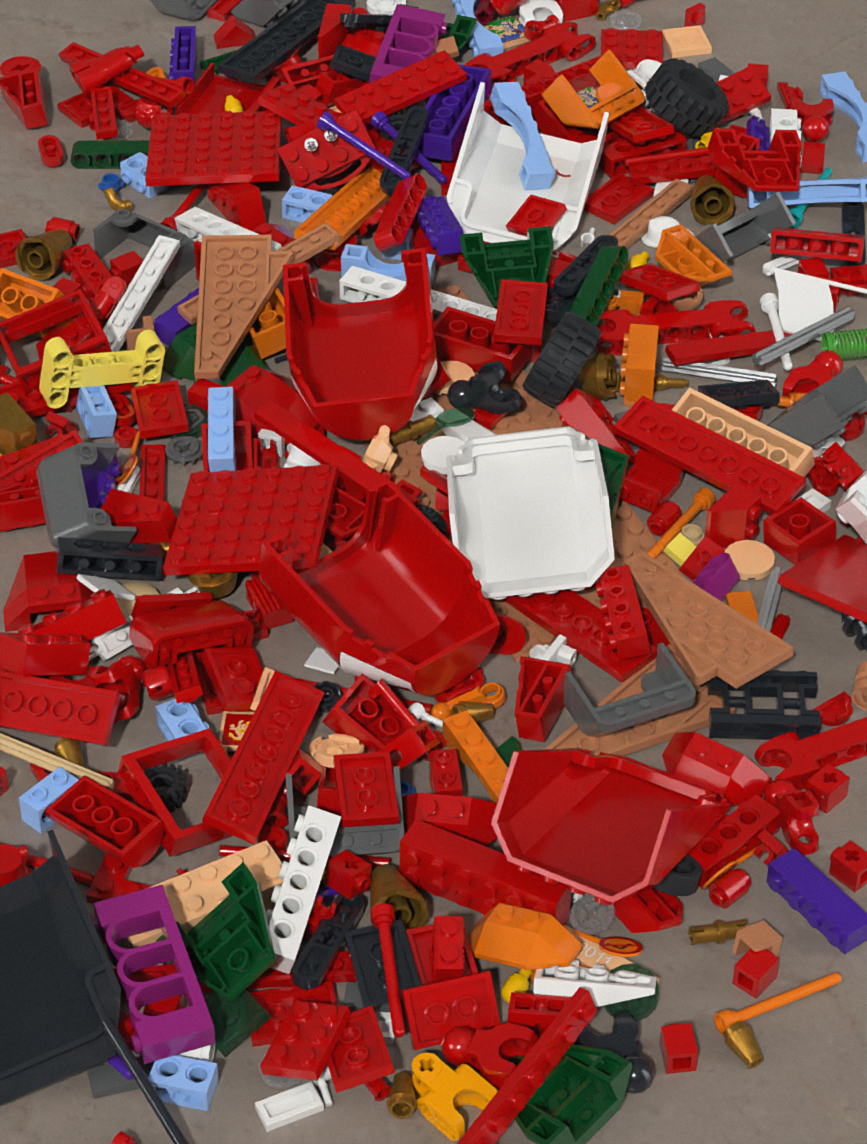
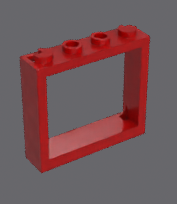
M81 289L0 322V344L24 393L39 387L43 358L21 367L9 344L10 342L83 313L95 337L69 347L72 355L112 352L108 339Z
M210 728L121 757L117 774L137 806L162 820L164 833L161 844L169 857L233 836L206 823H200L180 830L143 772L145 769L203 751L222 780L232 758L228 757L220 739L215 737Z

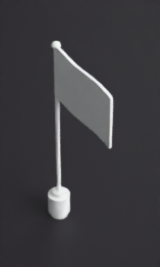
M772 265L769 269L771 274L774 272L778 289V316L782 330L785 333L794 334L833 314V300L829 285L867 294V289L775 268V265ZM822 335L815 338L814 340L821 341Z

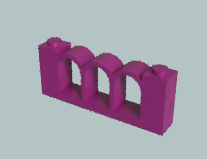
M397 4L372 67L369 83L432 56V53L437 49V42L440 40L441 35L446 34L448 23L444 22L445 14Z
M163 885L93 903L95 915L90 916L97 933H100L103 944H107L108 959L112 965L117 967L121 994L123 998L129 1001L130 1021L135 1030V1035L131 1036L135 1054L141 1053L144 1064L215 1044L214 1025ZM161 928L165 939L131 949L121 948L116 945L126 937ZM168 961H173L177 972L146 982H135L127 978L137 970ZM181 994H185L189 1007L158 1016H147L139 1012L143 1006Z

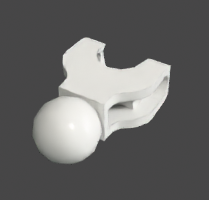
M527 0L519 6V14L521 15L519 22L524 26L530 20L544 21L550 15H555L560 23L563 21L562 10L554 0Z

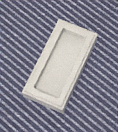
M312 1081L255 1102V1109L266 1131L269 1132L324 1111V1103Z

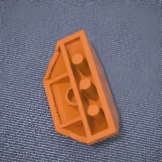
M682 224L662 230L655 259L665 269L698 281L700 287L732 275L733 271Z
M503 903L497 904L482 916L467 934L475 958L524 970L547 969L557 965L569 967L582 949V944L552 915Z

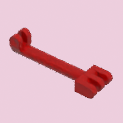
M383 679L368 690V695L372 699H376L381 694L410 729L419 724L417 719ZM436 729L434 733L441 743L430 751L440 750L447 746L446 740ZM429 752L422 756L426 761H429Z

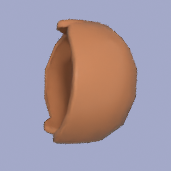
M699 286V291L690 293L686 297L673 298L670 302H672L678 312L691 311L700 305L704 294Z

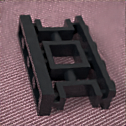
M771 670L764 672L737 689L718 676L707 681L708 695H720L722 708H710L709 738L770 740L785 733L795 732L800 739L819 734L821 729L819 710H806L805 698H816L818 689L816 684L817 673ZM728 690L743 691V697L729 696ZM783 692H797V698H783ZM750 696L775 697L776 709H751ZM729 707L743 708L744 714H729ZM784 709H798V715H784Z

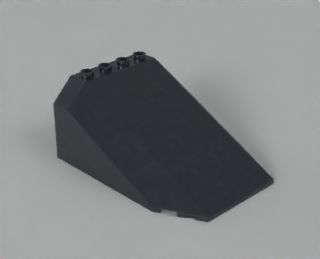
M53 829L47 831L53 856L31 874L0 886V1107L116 1057V1049L103 1030L101 1023L111 1018L118 1028L121 987Z

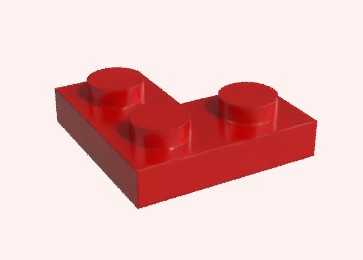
M106 853L86 894L87 903L93 904L149 888L150 885L127 881L133 868L126 866Z

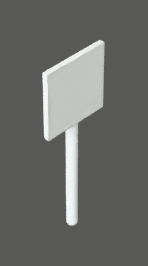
M316 647L304 664L305 667L335 674L337 669L340 668L322 648Z

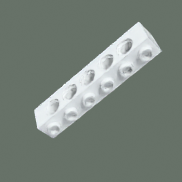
M193 207L175 218L177 231L187 235L194 241L202 242V236L259 235L197 207ZM272 240V251L282 248L280 243Z
M308 806L305 816L299 814L294 831L299 832L297 839L291 838L286 854L291 855L290 861H283L278 878L283 879L282 885H275L270 900L275 903L274 909H267L266 912L276 962L269 968L290 974L341 816L312 806ZM292 886H297L300 888V890L295 889ZM284 910H290L293 914L287 913ZM276 934H281L285 938H280Z

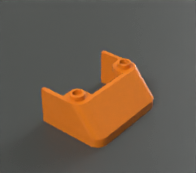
M608 50L589 69L601 85L596 90V97L599 103L588 108L563 75H560L542 94L563 124L595 129L601 127L605 112L609 113V124L638 108L645 100L642 90L611 50Z

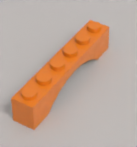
M467 710L444 718L442 736L447 742L446 748L456 749L458 760L466 764L476 774L493 803H497L508 771L507 765Z

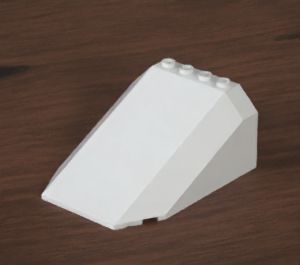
M480 82L448 190V205L461 225L464 234L482 232L484 241L496 243L527 240L526 236L509 232L506 225L530 194L564 203L567 210L551 229L554 242L553 250L557 251L578 228L605 144L609 113H604L598 138L594 141L578 143L539 133L543 138L544 148L549 153L551 166L555 170L558 169L559 173L571 175V177H561L555 172V179L552 180L550 189L525 190L519 176L526 155L524 144L513 127L499 123L484 111L485 83Z
M570 426L469 438L464 445L457 449V455H449L446 458L449 517L453 545L470 561L473 567L472 573L476 581H480L482 585L481 592L485 598L501 600L512 595L527 597L538 592L553 594L565 589L573 591L583 590L585 587H591L615 560L609 498L597 440H586L585 434L575 431Z

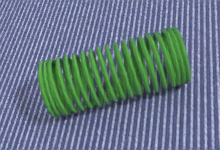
M867 328L824 332L821 339L822 351H835L840 355L842 361L844 359L867 358ZM840 336H841V339H842V350H841Z

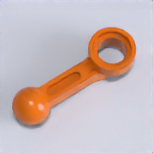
M495 682L486 683L481 689L480 686H477L474 690L446 703H436L431 709V716L440 720L452 716V706L458 704L459 701L491 703L493 709H496L503 705L506 700L504 688ZM497 691L493 696H486L489 692Z

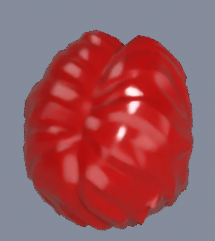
M139 98L134 110L137 122L147 129H151L153 116L159 114L173 115V108L168 107L167 112L164 113L161 106L157 105V102L152 103L151 100H147L144 103L142 98Z

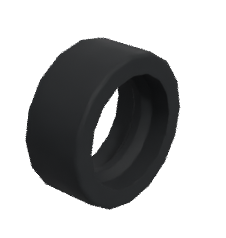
M686 854L658 884L652 887L673 896H689L695 893L702 867L698 861Z

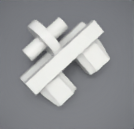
M559 635L551 646L547 644L543 646L539 644L534 645L530 649L529 654L531 658L570 664L572 667L577 659V650L566 646L567 637Z

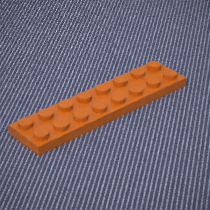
M367 165L294 230V238L297 239L320 225L327 223L340 234V241H335L326 250H336L370 216L391 199L392 195L385 194L380 187L379 181L382 171Z

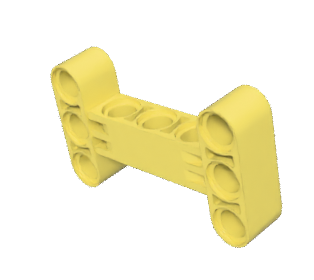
M145 330L138 335L135 350L72 355L66 342L61 337L52 338L45 345L39 390L50 408L57 409L64 406L67 402L69 388L132 383L133 387L160 383L165 347L153 330Z

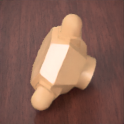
M382 425L379 428L378 434L373 437L362 459V462L381 473L382 469L390 472L398 455L392 452L393 446L389 442L390 428L387 425Z

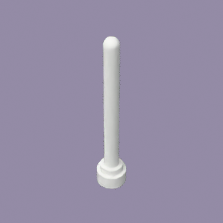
M766 293L760 298L762 310L769 316L775 340L778 342L785 338L777 313L778 296L774 293ZM787 352L780 356L783 368L789 371L793 365L790 354Z

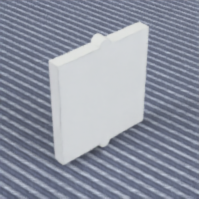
M82 574L77 575L76 579L93 592L105 589V591L111 590L117 599L134 600L135 598L133 593L115 580Z

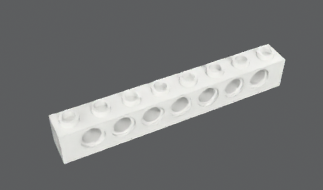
M351 266L339 280L340 299L351 303L387 299L398 294L404 288L406 282ZM431 289L434 322L447 306L496 321L497 309Z

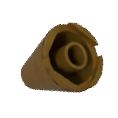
M700 176L695 182L691 198L692 214L697 221L704 225L715 223L720 225L727 221L734 211L735 198L733 193L713 176Z
M57 229L23 239L15 251L19 268L22 272L26 271L30 275L29 278L42 281L50 278L64 259L63 251L70 249L72 238L67 231Z
M383 864L376 867L370 876V909L377 904H390L394 908V921L402 920L405 930L423 927L429 915L423 896L394 866Z

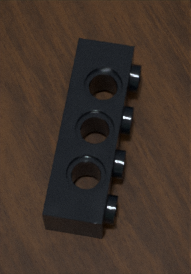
M58 537L55 560L57 574H82L160 581L163 554L161 545Z

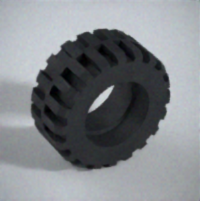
M673 58L665 60L645 86L646 99L659 117L661 116L664 120L671 123L676 130L696 138H701L703 134L713 131L728 112L729 106L726 94L713 81L714 79L692 63H687L682 59Z
M566 312L522 385L524 390L551 407H557L595 347L601 335L600 329L577 314Z

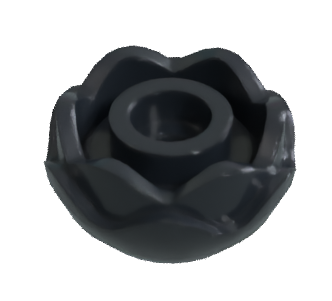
M330 681L319 682L313 686L325 692L317 709L320 712H330L343 696L339 686Z

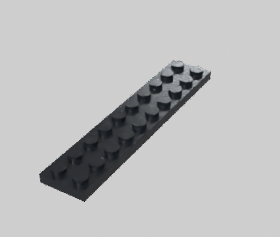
M304 0L218 64V73L224 74L229 78L243 80L248 84H255L290 57L298 48L303 47L319 34L327 3L351 5L352 9L355 7V0Z

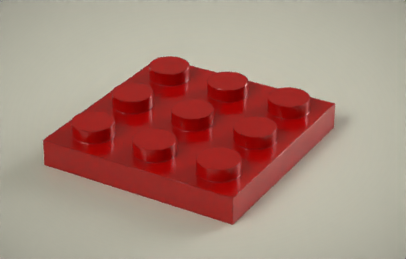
M614 28L601 29V55L605 54L608 50L622 56V66L625 69H636L637 65L646 59L663 63L662 31L654 29L647 31L636 29L616 30Z

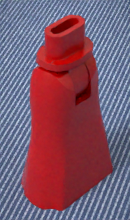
M138 44L131 48L125 46L124 48L120 47L111 50L95 59L70 64L69 68L75 83L87 98L91 95L90 89L101 88L115 76L130 69L133 64L138 63L137 59L145 55Z

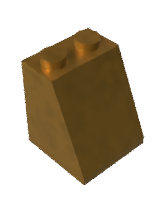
M8 392L0 395V453L6 455L38 443L34 421Z

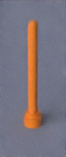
M708 488L699 489L693 496V504L646 554L655 559L700 510H707L714 504L716 500L714 493Z
M834 972L739 1011L722 1010L714 1014L715 1026L723 1036L725 1030L731 1025L747 1021L839 984L842 976L838 972Z

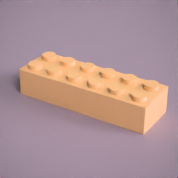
M690 387L672 409V411L803 477L808 474L815 464L812 447Z
M266 840L154 886L163 885L176 922L178 921L191 930L230 895L221 881L242 862L248 866L259 882L265 912H267V909L273 910L275 903L270 900L275 885L281 886L283 879L278 878L282 862ZM161 928L126 937L120 941L125 949L137 948L156 942L163 933Z

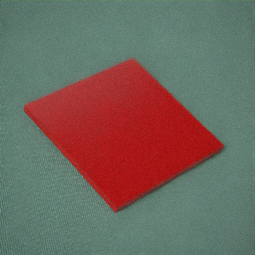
M844 534L780 574L778 580L780 585L867 623L866 543Z

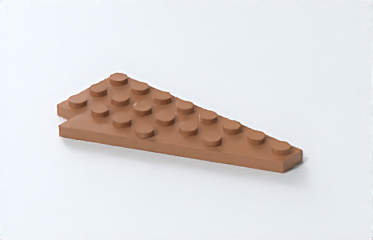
M271 235L202 236L194 367L195 379L220 378L283 277V265L291 264L293 251H272Z
M641 552L624 561V565L629 564L637 592L696 685L700 686L718 676L737 689L793 656V646L645 552Z
M668 644L666 648L696 689L695 702L691 707L598 737L585 735L575 723L545 749L583 748L589 750L595 756L599 755L600 752L625 756L659 743H666L672 739L675 733L694 732L708 727L710 708H722L721 696L708 695L707 682L700 686L696 685L673 647ZM656 659L624 681L599 702L597 707L643 693L641 679L645 674L656 671ZM729 707V714H736V708Z

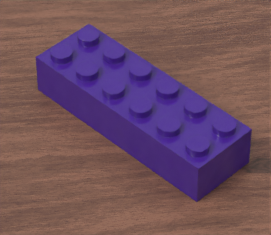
M459 65L467 73V80L430 97L425 106L429 119L417 149L423 156L442 161L453 160L464 140L480 82L485 83L484 101H486L492 91L491 69Z

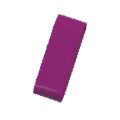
M721 553L707 563L692 583L722 601L739 580L740 574L730 554Z

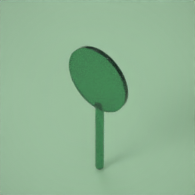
M455 408L440 413L436 417L438 426L420 438L417 444H422L444 427H455L469 423L475 417L474 411L467 408Z

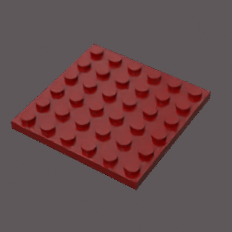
M246 110L236 113L224 111L212 114L210 112H202L200 114L180 113L178 115L159 114L153 116L145 175L146 186L279 181L280 154L277 149L281 146L282 117L270 110L260 112Z
M337 464L191 473L163 565L165 576L259 571L262 542L282 532L286 534L285 551L288 550L289 545L294 549L292 568H317L339 474Z

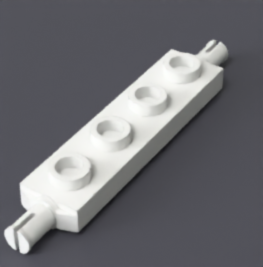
M193 586L191 589L184 593L195 592L198 589ZM177 587L168 593L181 594L183 592ZM131 615L125 618L127 623L91 639L93 646L90 648L91 655H89V661L98 655L105 661L132 645L129 638L130 625L133 621Z

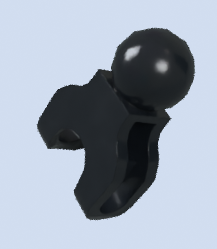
M501 361L483 364L478 371V375L470 377L469 381H455L448 388L447 393L448 401L455 409L467 410L473 406L474 409L482 408L498 415L516 410L523 399L518 390L505 389L498 384L507 371Z
M626 1011L612 1015L614 1020L612 1025L613 1034L598 1036L588 1028H584L573 1044L610 1050L630 1061L633 1067L626 1092L638 1094L650 1088L654 1079V1071L651 1063L640 1056L638 1024Z

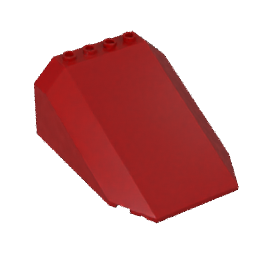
M583 748L513 751L491 822L507 860L516 864V869L528 874L539 873L543 875L542 879L546 882L557 885L559 882L569 885V891L580 895L589 893L595 896L594 900L604 905L610 906L612 903L624 901L658 884L729 811L731 805L727 802L724 793L626 756L605 752L592 756L589 755V750Z

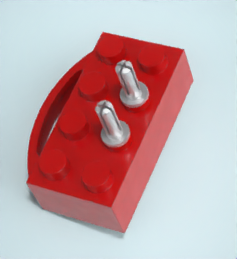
M357 108L335 119V123L376 150L372 137ZM319 127L277 149L295 186L310 190L330 189L346 183L359 174L371 159L370 156L333 131H323ZM356 160H361L362 164L347 177L326 185L316 184L318 179L337 175L350 167Z

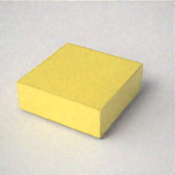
M679 533L665 547L663 552L682 566L696 546Z

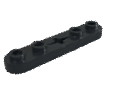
M340 13V22H344V26L367 27V23H374L376 27L388 28L393 15Z
M414 106L408 109L388 157L407 171L410 169L429 119L427 109L422 106ZM407 144L408 149H405L402 154L403 156H401V150H404ZM384 167L379 181L382 192L393 195L397 184L404 179Z
M844 202L842 204V234L855 232L854 235L865 236L864 205L861 202ZM865 239L862 261L842 260V266H860L866 263Z
M611 235L598 236L555 278L554 292L561 297H570L581 288L600 248L603 246H618V239Z
M342 894L335 898L333 903H336L337 906L334 916L331 919H322L293 966L292 982L297 987L310 990L321 984L345 944L344 932L353 930L363 914L365 901L360 894L351 900ZM333 935L334 937L331 938L326 945H324V940H328V938H330V936Z

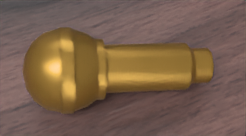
M662 374L656 375L654 378V388L658 391L667 388H684L689 386V380L684 378H668Z

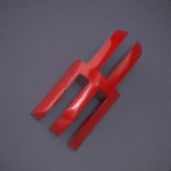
M117 275L110 276L90 303V307L98 321L104 323L125 294L127 285L122 277Z

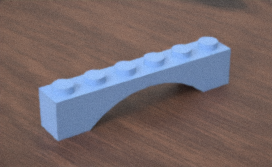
M451 0L452 5H455L456 15L476 18L474 13L480 0ZM477 21L473 34L467 41L468 47L472 48V57L474 58L483 53H489L491 56L503 53V44L500 36L484 28Z
M846 72L822 74L820 83L821 96L823 99H832L834 107L846 113L856 123L859 131L857 132L855 151L862 163L867 162V103L864 102L860 91H857L853 80L849 78Z
M519 82L494 83L490 100L495 114L507 121L516 130L524 144L526 155L519 173L524 189H550L552 180L555 179V169L551 166L549 153L544 148L543 138L539 135L537 123L531 115V107L527 105L525 92L522 91Z
M867 177L799 181L798 192H780L786 205L822 202H867ZM747 186V206L754 208L777 192L754 191Z

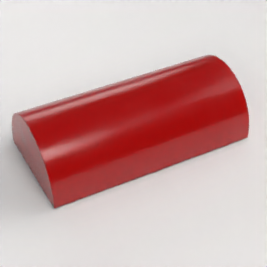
M85 775L45 810L50 820L131 868L147 863L155 855L162 842L164 827L161 819Z

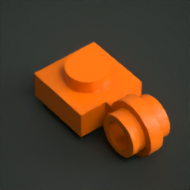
M621 290L620 298L612 294L604 312L620 307L619 310L626 309L632 315H640L639 312L644 294L641 291Z

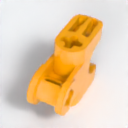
M421 1053L412 1061L413 1090L421 1096L417 1099L419 1111L447 1138L452 1141L459 1140L465 1134V1123L462 1115L456 1109L463 1105H471L483 1111L498 1091L467 1064H461L455 1070H452L433 1053Z

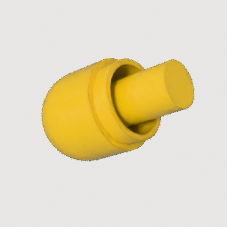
M232 95L226 97L225 111L233 113L243 112L239 100Z
M643 251L641 254L632 256L625 270L647 264L649 254Z
M520 969L518 973H513L507 978L501 988V996L506 1003H510L511 992L527 993L530 985L528 979L532 971Z

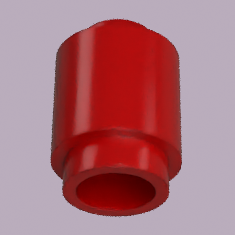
M52 217L46 223L45 232L63 229L70 234L72 241L76 242L79 238L80 225L76 224L73 220Z
M672 501L661 503L647 518L649 530L657 536H663L680 518V507Z
M742 869L729 870L709 885V898L714 905L726 909L748 893V888L751 887V880Z

